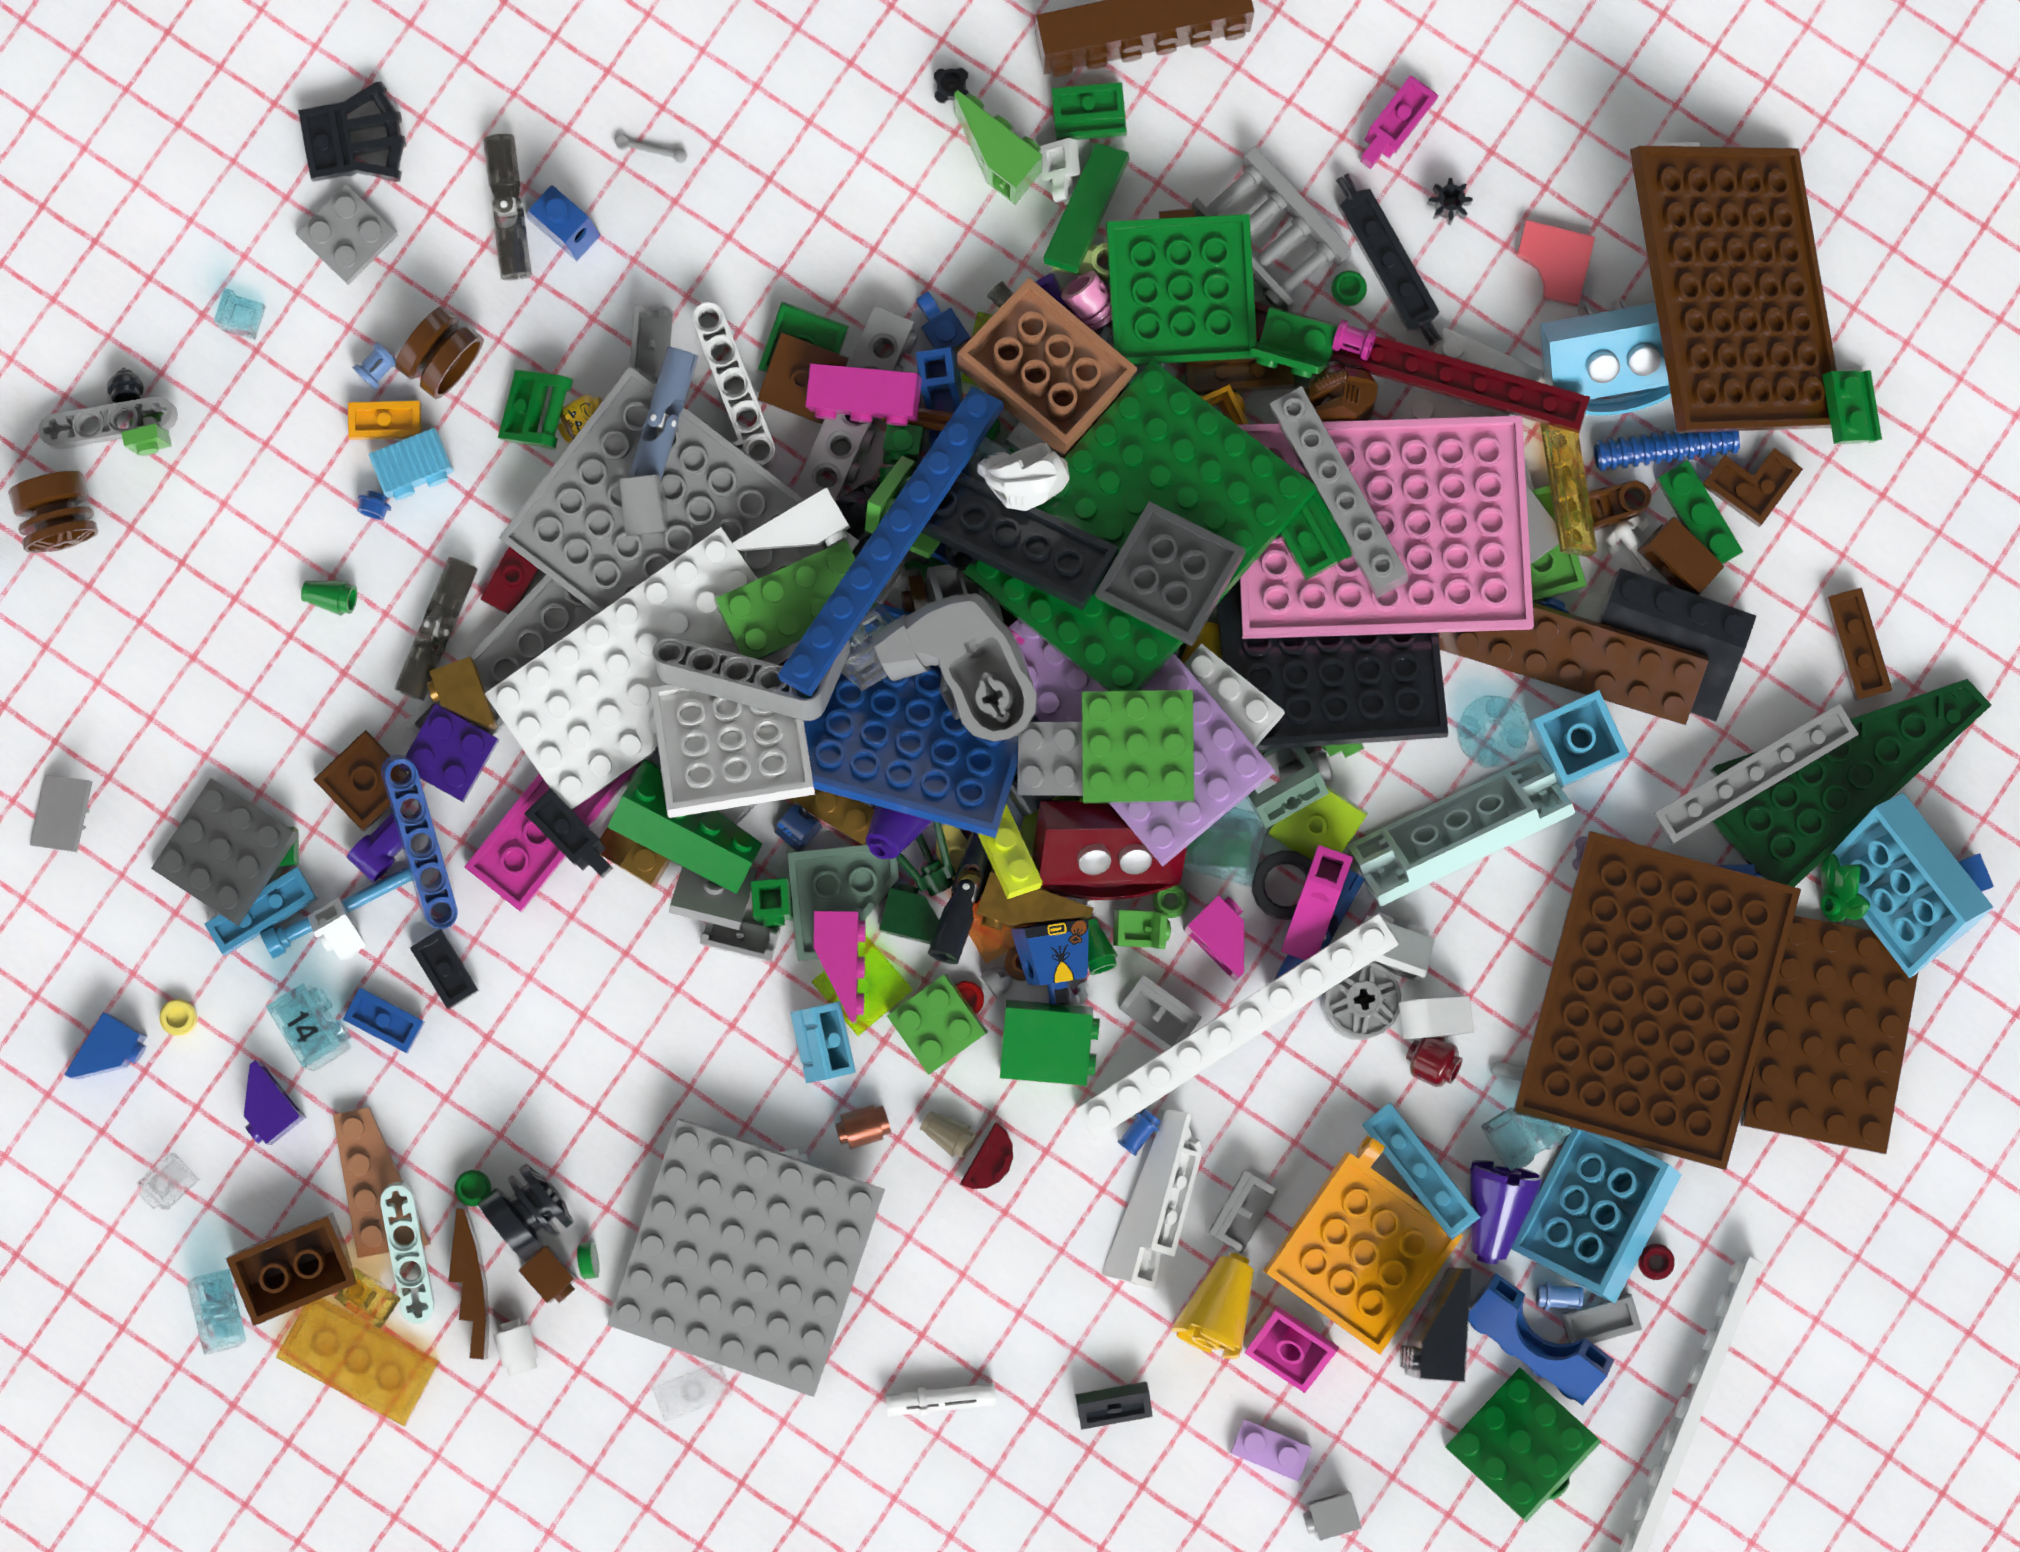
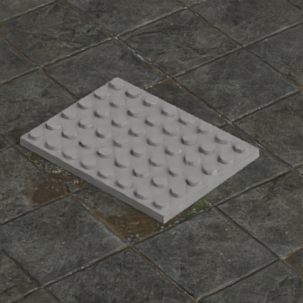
M631 366L628 367L499 537L500 540L597 614L720 527L723 528L733 543L805 500L683 407L661 480V486L664 488L665 497L667 498L668 533L635 537L626 536L619 479L629 477L656 385ZM656 429V437L663 432V429ZM845 530L844 532L847 537L840 542L847 540L851 551H853L860 541ZM825 542L820 546L739 551V553L759 579L829 547Z

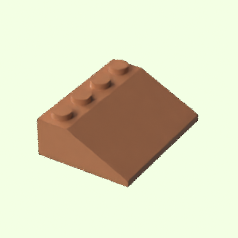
M1028 278L957 353V368L987 394L1003 401L1006 410L1063 458L1067 456L1099 420L1137 371L1136 366L1031 278Z

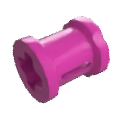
M1342 319L1334 337L1332 350L1339 351L1343 349L1361 356V359L1367 361L1377 332L1373 329L1366 331L1348 325V321Z

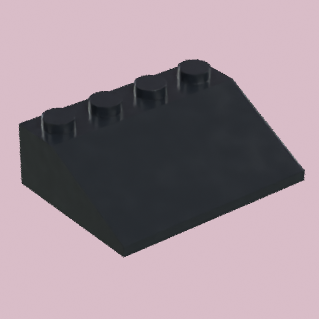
M1620 568L1613 576L1598 622L1709 656V662L1690 713L1716 722L1745 652L1757 615Z
M1448 1268L1409 1334L1407 1345H1401L1400 1367L1406 1368L1405 1375L1418 1379L1465 1382L1472 1269Z

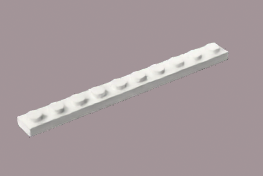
M1380 912L1086 1101L1075 1109L1093 1138L1095 1140L1387 953L1399 945L1400 942Z
M1743 1257L1741 1262L1736 1261L1730 1271L1728 1281L1733 1283L1728 1295L1723 1294L1719 1299L1715 1310V1315L1719 1316L1714 1330L1709 1328L1704 1336L1701 1348L1705 1350L1701 1363L1695 1362L1690 1371L1688 1383L1692 1384L1687 1398L1682 1396L1676 1406L1674 1416L1678 1418L1673 1432L1668 1430L1665 1434L1660 1448L1665 1453L1660 1465L1654 1464L1650 1471L1647 1485L1651 1486L1646 1500L1642 1498L1639 1500L1633 1515V1519L1637 1520L1632 1534L1626 1533L1619 1552H1647L1763 1264L1759 1260Z

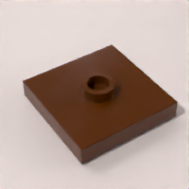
M782 332L757 400L823 424L824 419L816 418L815 412H811L806 407L810 364L846 367L850 357Z
M367 730L359 735L313 779L363 832L391 807L381 775L382 764L391 755ZM399 764L391 769L390 778L392 781H402L408 775L405 770L399 767Z

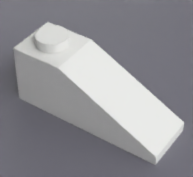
M826 487L733 542V545L738 551L820 546L825 542L828 547H831L847 537L844 531L849 529L850 525Z

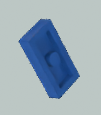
M359 988L342 1019L407 1054L425 1021L362 988Z

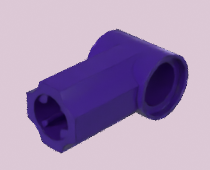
M393 813L371 835L364 836L346 856L371 882L377 881L387 872L395 861L394 857L403 848Z

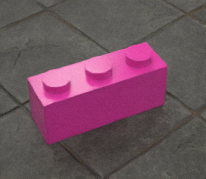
M810 364L806 407L811 412H815L816 418L835 420L837 414L851 415L850 420L855 422L871 423L872 417L886 418V424L907 426L908 420H918L922 378L918 373Z

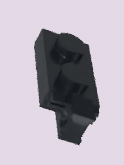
M551 788L524 813L582 871L590 865L604 878L613 869L600 855L606 847L601 843L598 836Z

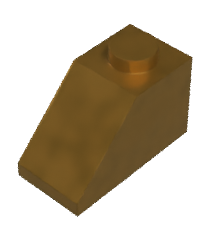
M471 656L429 671L432 681L427 682V686L434 703L440 701L446 710L490 730L498 728L489 700L485 696L486 692L478 669Z
M608 826L600 838L601 843L606 847L600 854L602 857L652 888H655L672 861L608 828Z

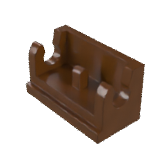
M1675 517L1670 518L1664 525L1661 524L1637 549L1672 586L1696 595L1701 594L1725 567Z

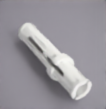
M994 1382L932 1390L918 1387V1391L885 1394L887 1417L920 1413V1417L928 1416V1412L997 1406Z

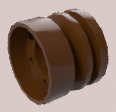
M71 470L44 474L20 482L8 491L14 514L18 517H32L21 523L18 527L19 533L26 535L22 540V545L26 552L39 553L68 549L93 538L99 532L97 523L89 521L94 516L93 509L82 506L75 507L89 497L84 476L80 471Z

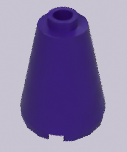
M875 806L866 836V843L874 856L880 859H893L907 848L933 821Z
M1475 1160L1472 1161L1470 1168V1204L1481 1218L1471 1225V1252L1477 1254L1478 1261L1497 1265L1499 1260L1507 1259L1541 1188L1542 1178H1539L1540 1175L1536 1172L1515 1165L1506 1164L1505 1167L1494 1166L1495 1161Z

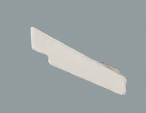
M1174 1110L1165 1111L1159 1126L1160 1130L1155 1136L1102 1270L1104 1276L1155 1290L1160 1255L1164 1254L1175 1257L1203 1153L1200 1141L1192 1138L1189 1124L1192 1120L1191 1114Z

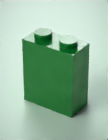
M1006 1000L1000 1078L1087 1086L1088 1075L1095 1076L1097 1054L1090 1053L1091 1040H1098L1100 1018H1093V1007Z

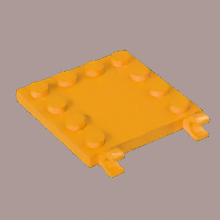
M1367 1135L1360 1144L1356 1156L1347 1151L1268 1262L1263 1272L1374 1352L1381 1355L1463 1235L1459 1234L1453 1240L1450 1239L1427 1208L1370 1168L1381 1155L1385 1146Z

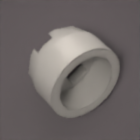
M1002 967L988 969L980 976L997 999L1008 991L1012 983L1011 975L1001 978L1006 972V969Z

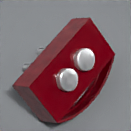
M1080 796L1081 801H1040L1032 860L1042 879V888L1078 899L1120 900L1153 894L1181 884L1187 847L1162 866L1110 803H1083V796Z

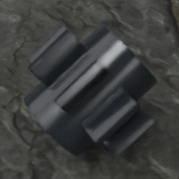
M1449 178L1446 186L1443 188L1439 184L1433 186L1432 190L1437 197L1429 198L1427 205L1435 206L1434 220L1441 216L1447 219L1448 225H1451L1453 218L1457 215L1462 219L1466 218L1467 212L1462 206H1469L1473 201V198L1465 197L1466 183L1459 187L1453 184L1452 178ZM1452 196L1456 198L1455 205L1450 204L1447 207L1443 203L1445 198L1450 199Z

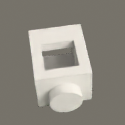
M339 898L307 916L315 936L319 937L327 952L334 949L340 960L354 957L360 949L366 946L360 929Z

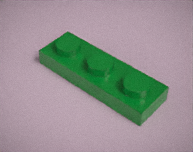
M1688 460L1656 479L1657 484L1682 525L1722 564L1743 553L1742 548Z

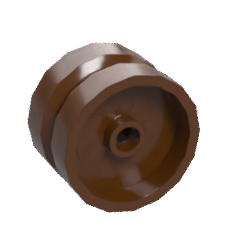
M444 306L436 308L416 327L401 348L395 362V368L410 380L421 377L420 387L434 399L443 397L460 381L477 358L484 342L483 337L471 327L465 326L458 329L459 319Z

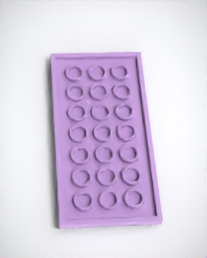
M1016 620L1009 628L1025 640L1020 647L1037 694L1035 715L1041 722H1082V692L1107 690L1020 620ZM1175 653L1141 691L1193 690L1195 802L1110 803L1162 866L1275 773L1272 766Z

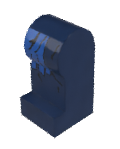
M796 802L777 824L778 828L774 833L796 852H801L823 826L817 818Z

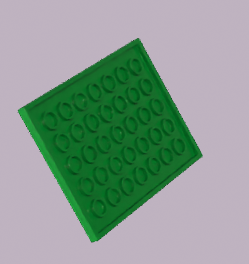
M1151 360L1064 458L1067 461L1069 480L1064 489L1035 508L1119 547L1120 552L1150 501L1244 548L1246 554L1217 602L1218 604L1317 492V488L1311 481ZM977 559L975 565L970 563L963 571L967 579L1107 691H1141L1184 643L1097 599L1095 592L1085 608L1081 610Z

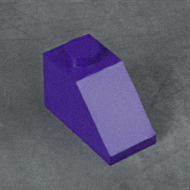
M253 1061L249 1065L243 1116L249 1122L245 1128L258 1144L264 1141L267 1145H273L306 1117L261 1061Z

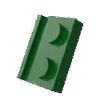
M1122 82L1052 88L1056 141L1066 138L1084 140L1127 136Z
M1859 370L1831 371L1822 374L1833 443H1874L1882 440L1871 370L1859 372Z
M1318 491L1279 534L1305 581L1337 565L1340 561L1352 557V551Z

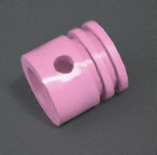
M1095 271L1083 273L1070 282L1063 290L1061 298L1074 315L1091 330H1097L1111 321L1110 292Z

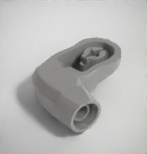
M978 594L954 595L928 603L908 616L906 614L902 615L872 634L874 648L881 665L893 681L927 672L930 670L931 665H939L947 685L953 692L962 724L973 736L991 741H999L1013 738L1028 727L1036 712L1037 694L1024 654L1015 636L1003 623L988 600Z

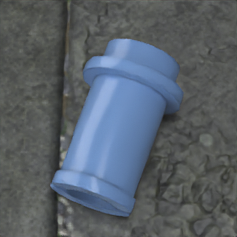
M1545 1282L1544 1285H1537L1536 1306L1543 1307L1544 1311H1549L1550 1307L1581 1310L1583 1306V1288L1551 1286L1550 1282Z

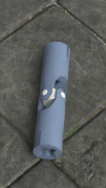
M667 347L651 400L650 410L628 478L659 475L660 481L662 480L678 426V420L682 413L699 357L698 355L678 348ZM661 428L663 432L656 437V429Z

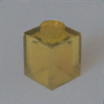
M354 1267L353 1271L357 1284L338 1291L334 1298L359 1318L381 1329L401 1298L379 1280Z

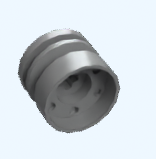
M1371 962L1322 994L1321 1008L1325 1021L1335 1033L1351 1040H1366L1384 1033L1395 1023L1400 1013L1399 1003L1402 1002V993L1398 981L1389 970ZM1360 990L1364 991L1365 996H1371L1372 1002L1366 1005V1010H1362L1361 1004L1354 1003V998L1359 996Z

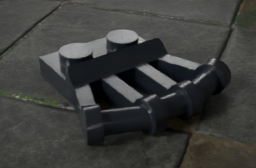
M382 81L370 85L344 102L298 110L312 182L347 175L350 177L355 174L400 182L402 172L399 170L403 148L407 146L406 138L401 135L399 124L402 123L401 112L396 111L385 94L387 89ZM372 100L381 112L380 114L348 119L347 114ZM385 126L387 137L352 143V131ZM388 150L385 166L355 160V155Z

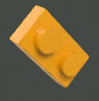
M420 401L348 402V438L350 440L407 439L422 433Z

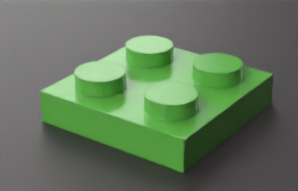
M947 973L887 1015L928 1075L988 1033L983 1023Z

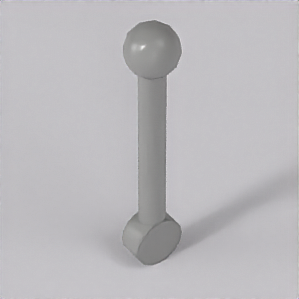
M618 135L615 139L616 147L620 150H625L629 147L672 157L679 163H683L687 159V152L683 149L673 151L630 141L625 135Z

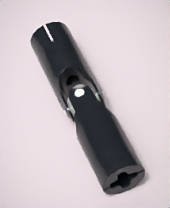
M975 832L970 833L952 883L951 898L944 906L928 950V954L932 958L947 964H958L974 921L972 910L974 902L977 904L982 898L992 870V864L978 834ZM965 875H976L981 878V883L978 887L969 879H961Z

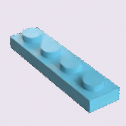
M1389 1102L1362 1124L1371 1138L1376 1139L1385 1146L1383 1150L1385 1156L1450 1239L1456 1238L1481 1218L1393 1104Z

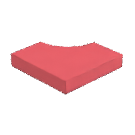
M1529 220L1525 221L1517 257L1529 262L1538 271L1543 283V299L1578 307L1595 237Z

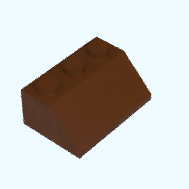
M333 1212L241 1249L225 1258L253 1326L357 1284L348 1248Z

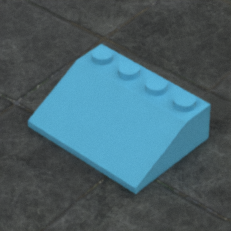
M1904 793L1875 806L1831 853L1837 856L1840 866L1860 865L1858 894L1863 895L1870 903L1867 913L1862 918L1909 978L1917 974L1972 929L1993 908L1989 900Z
M1572 1128L1511 1250L1616 1304L1682 1175L1670 1164L1622 1141Z

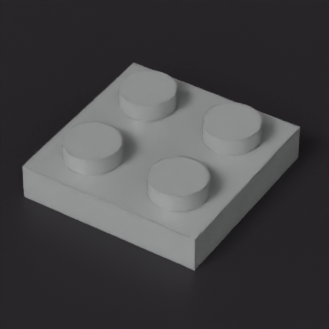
M347 184L296 233L297 237L347 285L398 236L397 232Z
M1030 722L1028 727L1018 734L1017 795L1083 796L1082 722Z

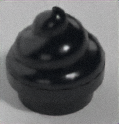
M122 368L109 379L107 392L114 403L140 399L144 392V386L139 376L129 369Z

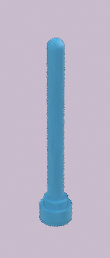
M406 867L341 900L342 904L349 913L412 881L409 868ZM307 917L284 930L282 927L277 929L271 927L260 933L268 952L274 959L286 953V948L291 946L290 942L313 930Z

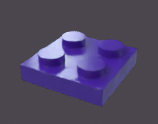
M435 704L408 750L406 757L415 765L421 780L464 803L497 746L499 739ZM400 764L399 767L408 772L407 765Z

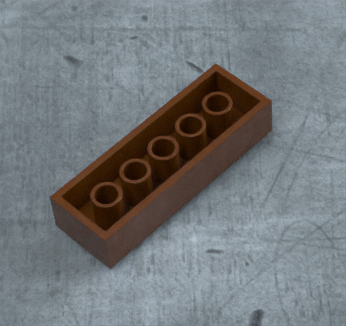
M1104 0L1037 14L1035 38L1044 75L1052 73L1053 77H1061L1071 74L1074 68L1087 66L1089 70L1099 69L1108 65V61L1121 59L1122 62H1132L1141 59L1142 54L1156 51L1157 55H1166L1175 52L1177 47L1188 44L1192 48H1199L1209 45L1212 39L1225 37V40L1231 41L1246 36V32L1251 30L1255 11L1252 0Z

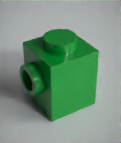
M787 878L751 881L753 917L757 923L763 922V927L776 928L785 926V920H793L791 886Z

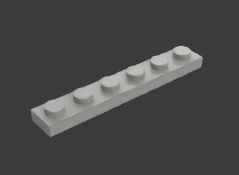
M1838 704L1653 813L1672 845L1859 734L1841 704Z

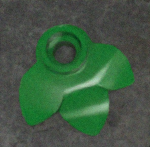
M1830 854L1824 860L1821 868L1820 878L1823 893L1820 906L1822 912L1832 922L1843 921L1845 918L1852 920L1861 919L1870 907L1869 901L1863 895L1858 894L1861 867L1856 864L1840 866L1835 854Z

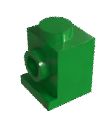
M887 424L882 463L895 466L901 456L915 461L914 469H916L919 465L923 443V427L909 424L907 426Z

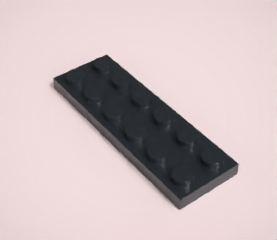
M962 472L921 531V533L1081 610L1085 608L1119 553V547L1035 507L1027 511L1006 508L987 484Z

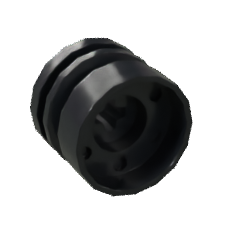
M525 1164L519 1169L527 1182L525 1186L515 1176L511 1175L508 1178V1182L515 1193L509 1198L503 1191L495 1188L477 1204L503 1240L524 1262H527L545 1247L537 1231L543 1227L549 1234L557 1237L560 1232L552 1219L556 1217L566 1228L572 1225L574 1220L569 1214L565 1200L544 1175L539 1174L528 1164Z

